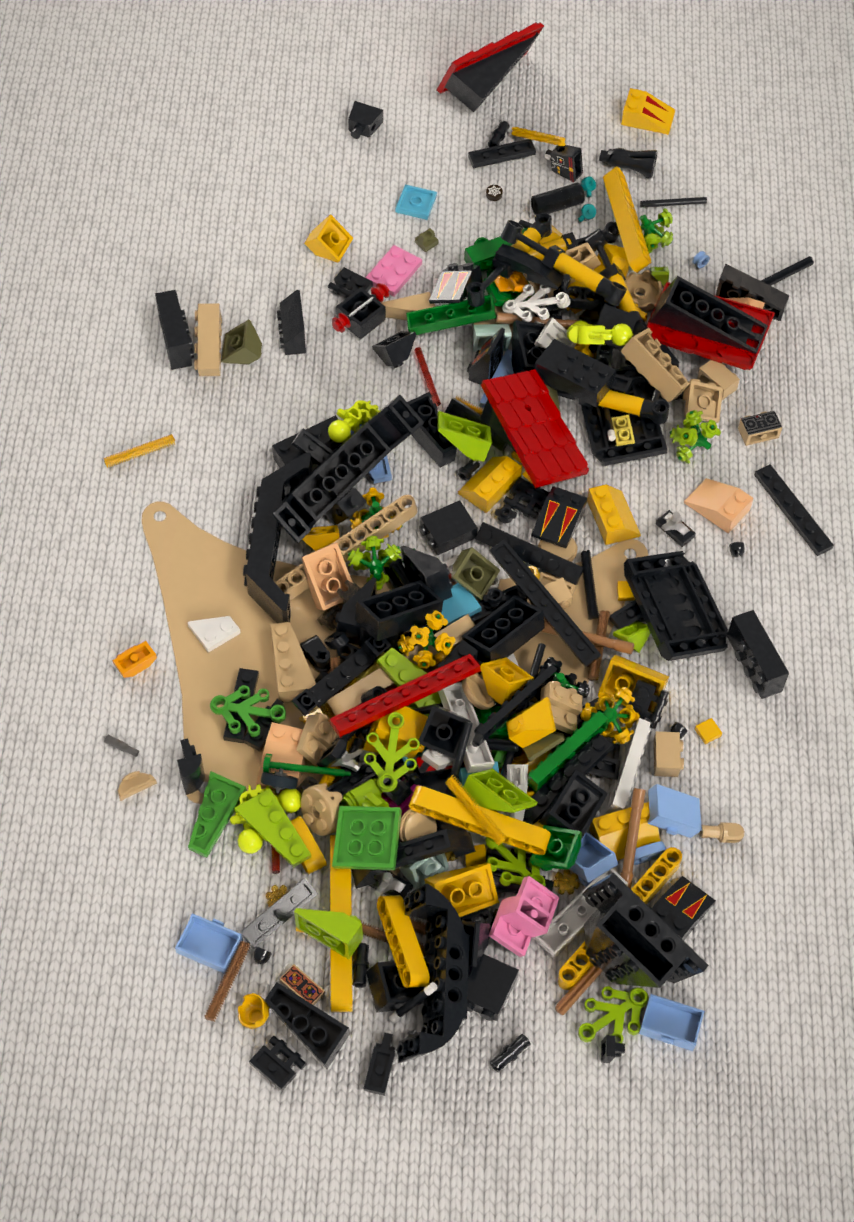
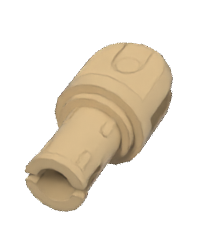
M720 822L718 826L701 825L702 831L699 832L700 838H717L722 843H738L743 839L745 831L740 824Z

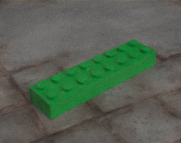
M492 294L486 295L485 303L479 307H472L467 303V300H463L461 303H449L406 313L408 331L415 332L416 335L496 318Z
M600 711L592 714L589 721H585L580 729H576L571 737H567L562 745L556 747L554 753H550L544 762L541 761L535 770L532 769L528 773V786L536 793L595 735L601 734L606 730L608 718Z

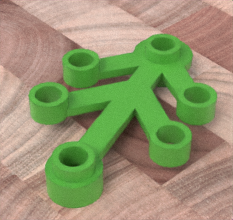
M243 685L229 696L218 695L210 702L211 711L224 717L229 724L230 732L233 734L240 732L241 724L233 718L229 711L239 714L248 727L249 735L252 737H257L261 731L260 726L252 720L250 715L268 717L276 723H280L286 718V710L281 705H275L271 709L253 707L258 702H267L270 695L267 689H260L257 694L249 698L250 689L248 686ZM244 690L248 691L246 694L241 693ZM239 698L246 699L240 704L233 703ZM233 725H238L235 729L231 728ZM253 728L258 729L256 732L251 731Z

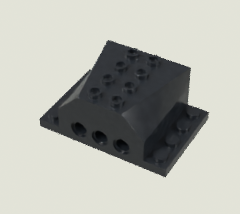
M616 874L608 875L587 888L582 894L590 906L597 908L584 923L586 955L595 967H600L605 972V977L610 982L620 985L661 988L666 981L677 983L704 972L709 966Z

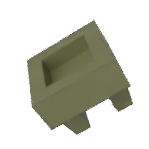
M431 228L415 237V243L424 252L439 244V240L435 237V233Z

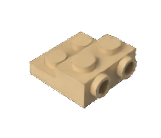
M690 379L688 381L690 383L683 392V401H686L684 416L686 417V414L690 411L697 410V412H703L701 414L702 421L709 422V420H714L716 423H719L723 388L718 387L715 383L705 384L701 383V380Z
M551 681L541 688L540 700L546 697L550 699L555 728L573 735V732L577 729V716L582 712L583 696L578 694L576 689H566L561 686L560 682Z
M318 713L307 717L296 749L315 766H317L316 764L325 750L338 738V734L330 725L327 715Z

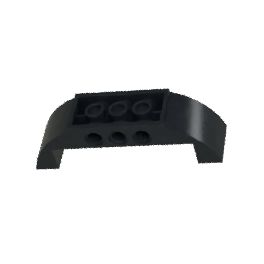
M425 884L406 894L403 904L406 916L427 920L425 924V963L430 976L429 984L434 982L437 985V990L424 999L421 1011L423 1016L421 1032L399 1041L397 1047L398 1063L413 1060L444 1046L455 1035L462 1021L467 1019L469 934H466L463 923L449 900L429 884Z

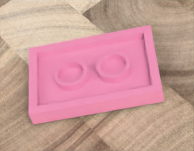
M393 245L365 278L373 281L374 287H376L377 283L385 284L389 289V295L394 297L422 265V259Z

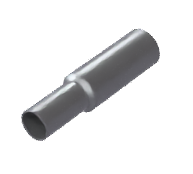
M109 734L104 740L105 743L135 757L139 754V750Z

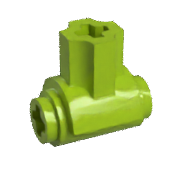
M377 779L367 780L344 794L341 800L342 806L389 807V803L381 798L383 791L379 789Z

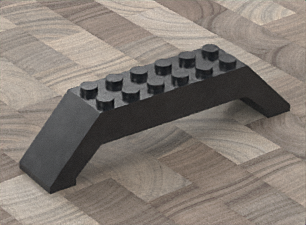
M398 395L361 425L286 495L272 513V516L294 541L299 543L328 510L391 450L412 435L424 421L401 395Z
M308 452L261 480V486H257L256 497L258 502L254 503V513L256 514L255 517H252L251 521L253 532L249 533L250 549L246 551V560L248 562L247 565H244L243 576H245L244 586L248 588V594L276 623L290 622L291 606L290 594H285L273 581L282 526L272 516V513L284 497L312 472L311 453Z

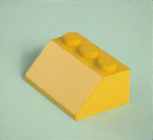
M508 456L492 457L458 491V494L487 513L521 477L522 466Z
M607 484L589 488L587 503L605 545L641 537L621 490Z
M615 654L610 660L598 693L603 691L609 695L616 694L614 691L615 687L619 689L625 687L633 694L639 679L657 686L654 694L660 696L661 690H665L670 676ZM651 701L648 710L653 712L657 703Z
M649 802L644 803L641 812L636 848L660 841L658 827L648 824L650 817ZM631 807L596 817L590 824L589 830L592 836L613 851L617 861L624 859Z

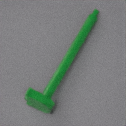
M266 754L264 757L263 772L267 773L271 772V768H282L283 770L342 777L345 775L351 776V772L343 769L271 761L272 754Z

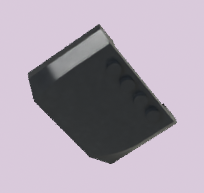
M634 365L616 368V374L633 379V385L628 395L651 400L652 394L648 380L636 370ZM581 405L592 454L604 466L667 454V446L660 424H655L646 417L610 409L611 418L629 415L635 440L634 444L617 446L615 440L610 441L608 438L602 406L594 407L591 405V407Z
M683 551L630 558L624 562V576L661 657L667 661L722 652L728 648V644H726L728 629L697 564L693 561L689 562L684 557L685 553ZM670 578L677 588L672 587L667 579Z

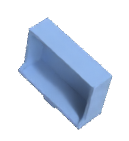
M659 784L654 785L648 790L650 812L648 824L665 829L668 834H680L689 838L702 831L699 798Z
M586 832L581 840V848L576 862L570 869L589 883L617 866L618 861L613 851Z
M192 913L175 950L177 954L225 974L227 967H229L228 965H230L229 963L234 958V953H236L235 951H237L236 949L240 941H242V936L240 933L223 927L224 923L219 920L213 919L211 922Z
M650 994L639 1034L693 1051L705 1011Z

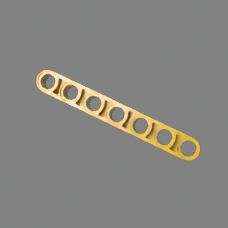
M415 787L409 803L411 810L491 838L490 834L484 830L485 828L479 824L480 822H477L478 820L474 818L475 816H472L458 798L427 787ZM482 807L481 811L483 810L484 814L487 813L486 816L490 817L489 820L492 819L491 822L493 824L496 823L494 826L497 825L496 828L498 830L501 829L499 832L502 831L501 834L503 836L506 835L504 837L506 840L503 843L537 855L545 854L551 836L548 830Z

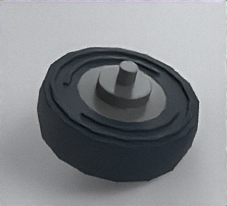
M279 768V772H263L261 783L272 786V788L276 789L275 792L279 793L280 789L284 790V788L296 789L298 778L288 776L287 773H283L282 768Z

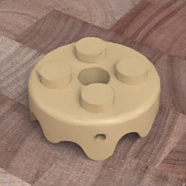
M645 270L641 274L631 272L626 278L625 283L634 303L638 304V307L643 312L654 309L662 292L661 282L655 281L649 270ZM637 292H640V293H642V294H644V295L639 296V295H637L636 293H637Z
M327 784L310 786L304 790L301 796L303 820L314 833L320 836L336 832L339 803L342 800L341 793L326 790Z

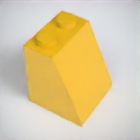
M406 706L395 711L404 717V725L399 729L396 752L405 746L409 739L416 738L419 740L428 716ZM390 714L373 721L369 733L375 732L378 734L380 742L387 751L391 727L388 724ZM394 718L392 720V723L394 725H398L400 723V719ZM375 735L369 737L370 742L377 740ZM366 739L363 749L378 753L375 747L370 745ZM416 741L410 742L411 748L417 747ZM420 745L417 750L409 752L404 757L414 758L418 752H423L425 746Z

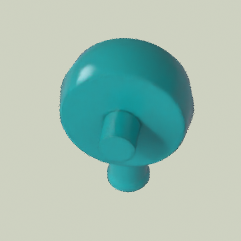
M588 176L582 179L581 186L587 193L586 197L590 198L592 197L591 192L596 188V182L592 177Z
M585 204L581 209V216L578 218V221L582 222L584 219H593L597 212L595 206Z

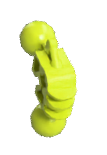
M576 321L567 329L566 333L568 339L573 343L605 344V340H612L617 346H625L633 336L631 328L623 323L615 325L612 329H605L603 325H592L585 321Z
M358 400L349 409H338L336 414L343 420H335L328 427L329 437L334 442H344L350 437L351 430L355 432L360 424L363 425L380 411L378 406L371 405V401Z
M257 784L256 789L252 790L249 785L248 791H245L240 796V804L269 789L270 786L267 785L266 789H262L261 785ZM284 789L279 795H274L286 813H294L301 808L302 794L297 789ZM235 813L230 818L231 824H243L244 830L238 836V847L248 854L258 852L262 848L263 838L242 816Z

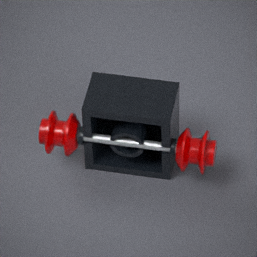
M377 283L376 288H371V295L360 287L336 306V317L332 318L333 328L337 332L343 333L346 327L358 338L362 339L386 320V306L380 302H383L384 298L389 297L388 287L385 284Z

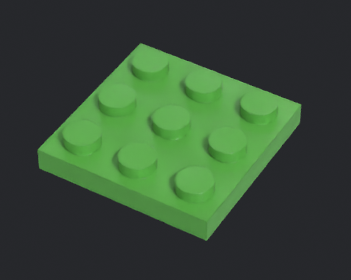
M339 806L332 867L334 869L395 870L401 808Z

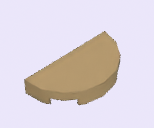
M140 771L129 773L122 779L119 785L118 794L120 801L157 784L156 779L151 774L140 773Z

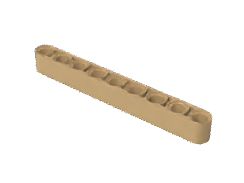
M411 495L401 496L336 540L335 542L338 543L344 562L349 561L347 560L349 557L348 553H351L352 550L356 551L357 548H360V552L366 550L365 545H361V542L366 541L367 537L377 536L378 539H382L417 514L414 498ZM364 536L362 540H357L359 537ZM349 547L347 550L342 551L343 548ZM303 563L275 582L281 590H286L285 594H290V601L309 588ZM297 579H302L300 582L295 583Z
M467 614L437 632L434 636L438 637L445 632L449 637H455L454 646L462 641V635L473 628L475 624ZM421 644L416 645L414 651L409 652V656L406 658L415 665H418L413 660V656L417 655L419 651L424 650V647ZM432 645L428 646V651L433 656L438 653ZM380 667L327 700V703L336 716L361 704V695L376 686H381L385 689L394 682Z

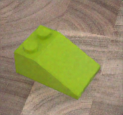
M438 411V431L465 456L473 461L484 462L492 444L490 427Z
M493 768L468 775L463 789L466 788L464 790L466 793L469 792L467 795L470 794L472 796L471 799L474 798L473 801L477 802L476 805L479 804L478 806L486 809L514 813L534 807L538 803Z
M296 908L294 911L296 928L347 959L351 958L363 940L362 923L354 915L349 916L342 912Z

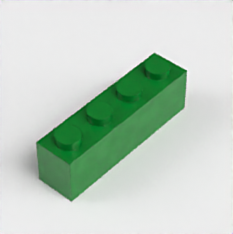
M499 236L465 248L464 261L466 263H473V265H480L481 271L493 268V259L495 258L496 251L502 244L508 246L512 244L504 241Z

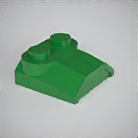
M543 825V829L551 833L550 840L544 855L532 854L531 864L539 866L543 871H549L553 868L570 869L575 864L581 848V831Z

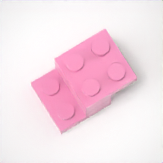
M530 876L524 877L518 894L502 899L489 937L517 956H525L531 938L547 934L560 897Z

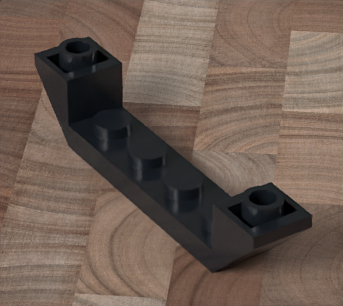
M371 636L358 651L309 690L305 689L291 702L304 716L315 712L327 700L335 696L372 666L391 647V644L386 639L376 641Z
M444 829L399 843L395 868L449 851H453L455 858L476 852L471 834L465 831ZM351 869L356 889L376 883L374 875L388 870Z

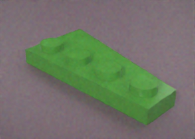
M210 771L208 785L205 788L197 822L194 825L188 845L189 850L206 858L209 856L233 815L234 808L240 803L241 794L247 791L245 786Z

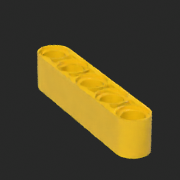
M379 896L377 910L403 986L405 988L426 987L430 980L429 971L410 917L405 915L402 896Z

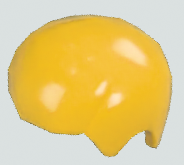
M255 993L243 996V1003L237 1007L240 1023L249 1029H256L265 1024L269 1017V1006L265 999Z

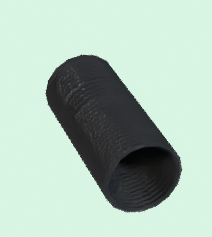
M577 182L531 197L532 210L535 215L540 213L550 214L582 204L585 201L584 190L581 184Z

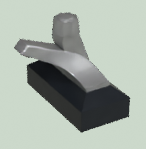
M668 510L656 520V525L683 547L695 537L696 533L680 519V513H673Z
M340 738L325 750L316 765L325 768L343 766L357 772L361 765L353 759L362 754L363 749L348 754V751H346L347 742Z
M390 871L374 875L376 883L369 885L376 889L374 894L378 896L382 894L386 896L400 895L403 900L406 894L410 893L413 889L411 883Z

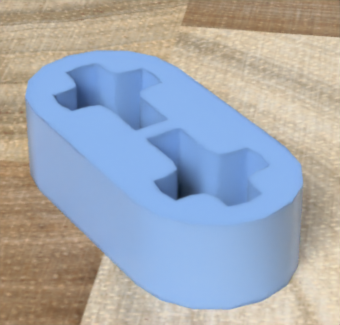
M659 841L636 848L634 865L658 859L666 850L664 843Z

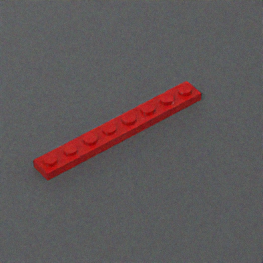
M468 654L330 718V725L338 736L341 737L480 672V665L471 654Z

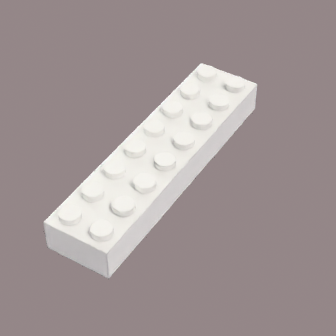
M457 682L438 691L445 709L473 723L463 758L467 773L492 769L495 763L486 740L479 746L473 742L476 734L474 730L480 723L472 703L464 694L462 682Z
M639 718L631 728L634 733L630 735L631 739L626 744L620 763L619 776L614 782L605 811L607 814L626 809L628 806L627 799L631 796L630 789L633 788L635 783L633 780L637 776V766L639 767L641 763L640 757L645 750L643 747L648 741L646 737L651 731V722Z
M613 868L594 879L551 921L547 934L535 936L536 941L553 958L557 957L584 930V923L597 910L596 907L590 906L582 895L587 888L612 873L616 874L628 886V882Z

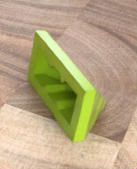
M650 267L652 276L660 281L663 286L666 282H669L668 267Z
M639 621L613 632V636L617 639L634 643V650L640 653L651 634L647 624Z

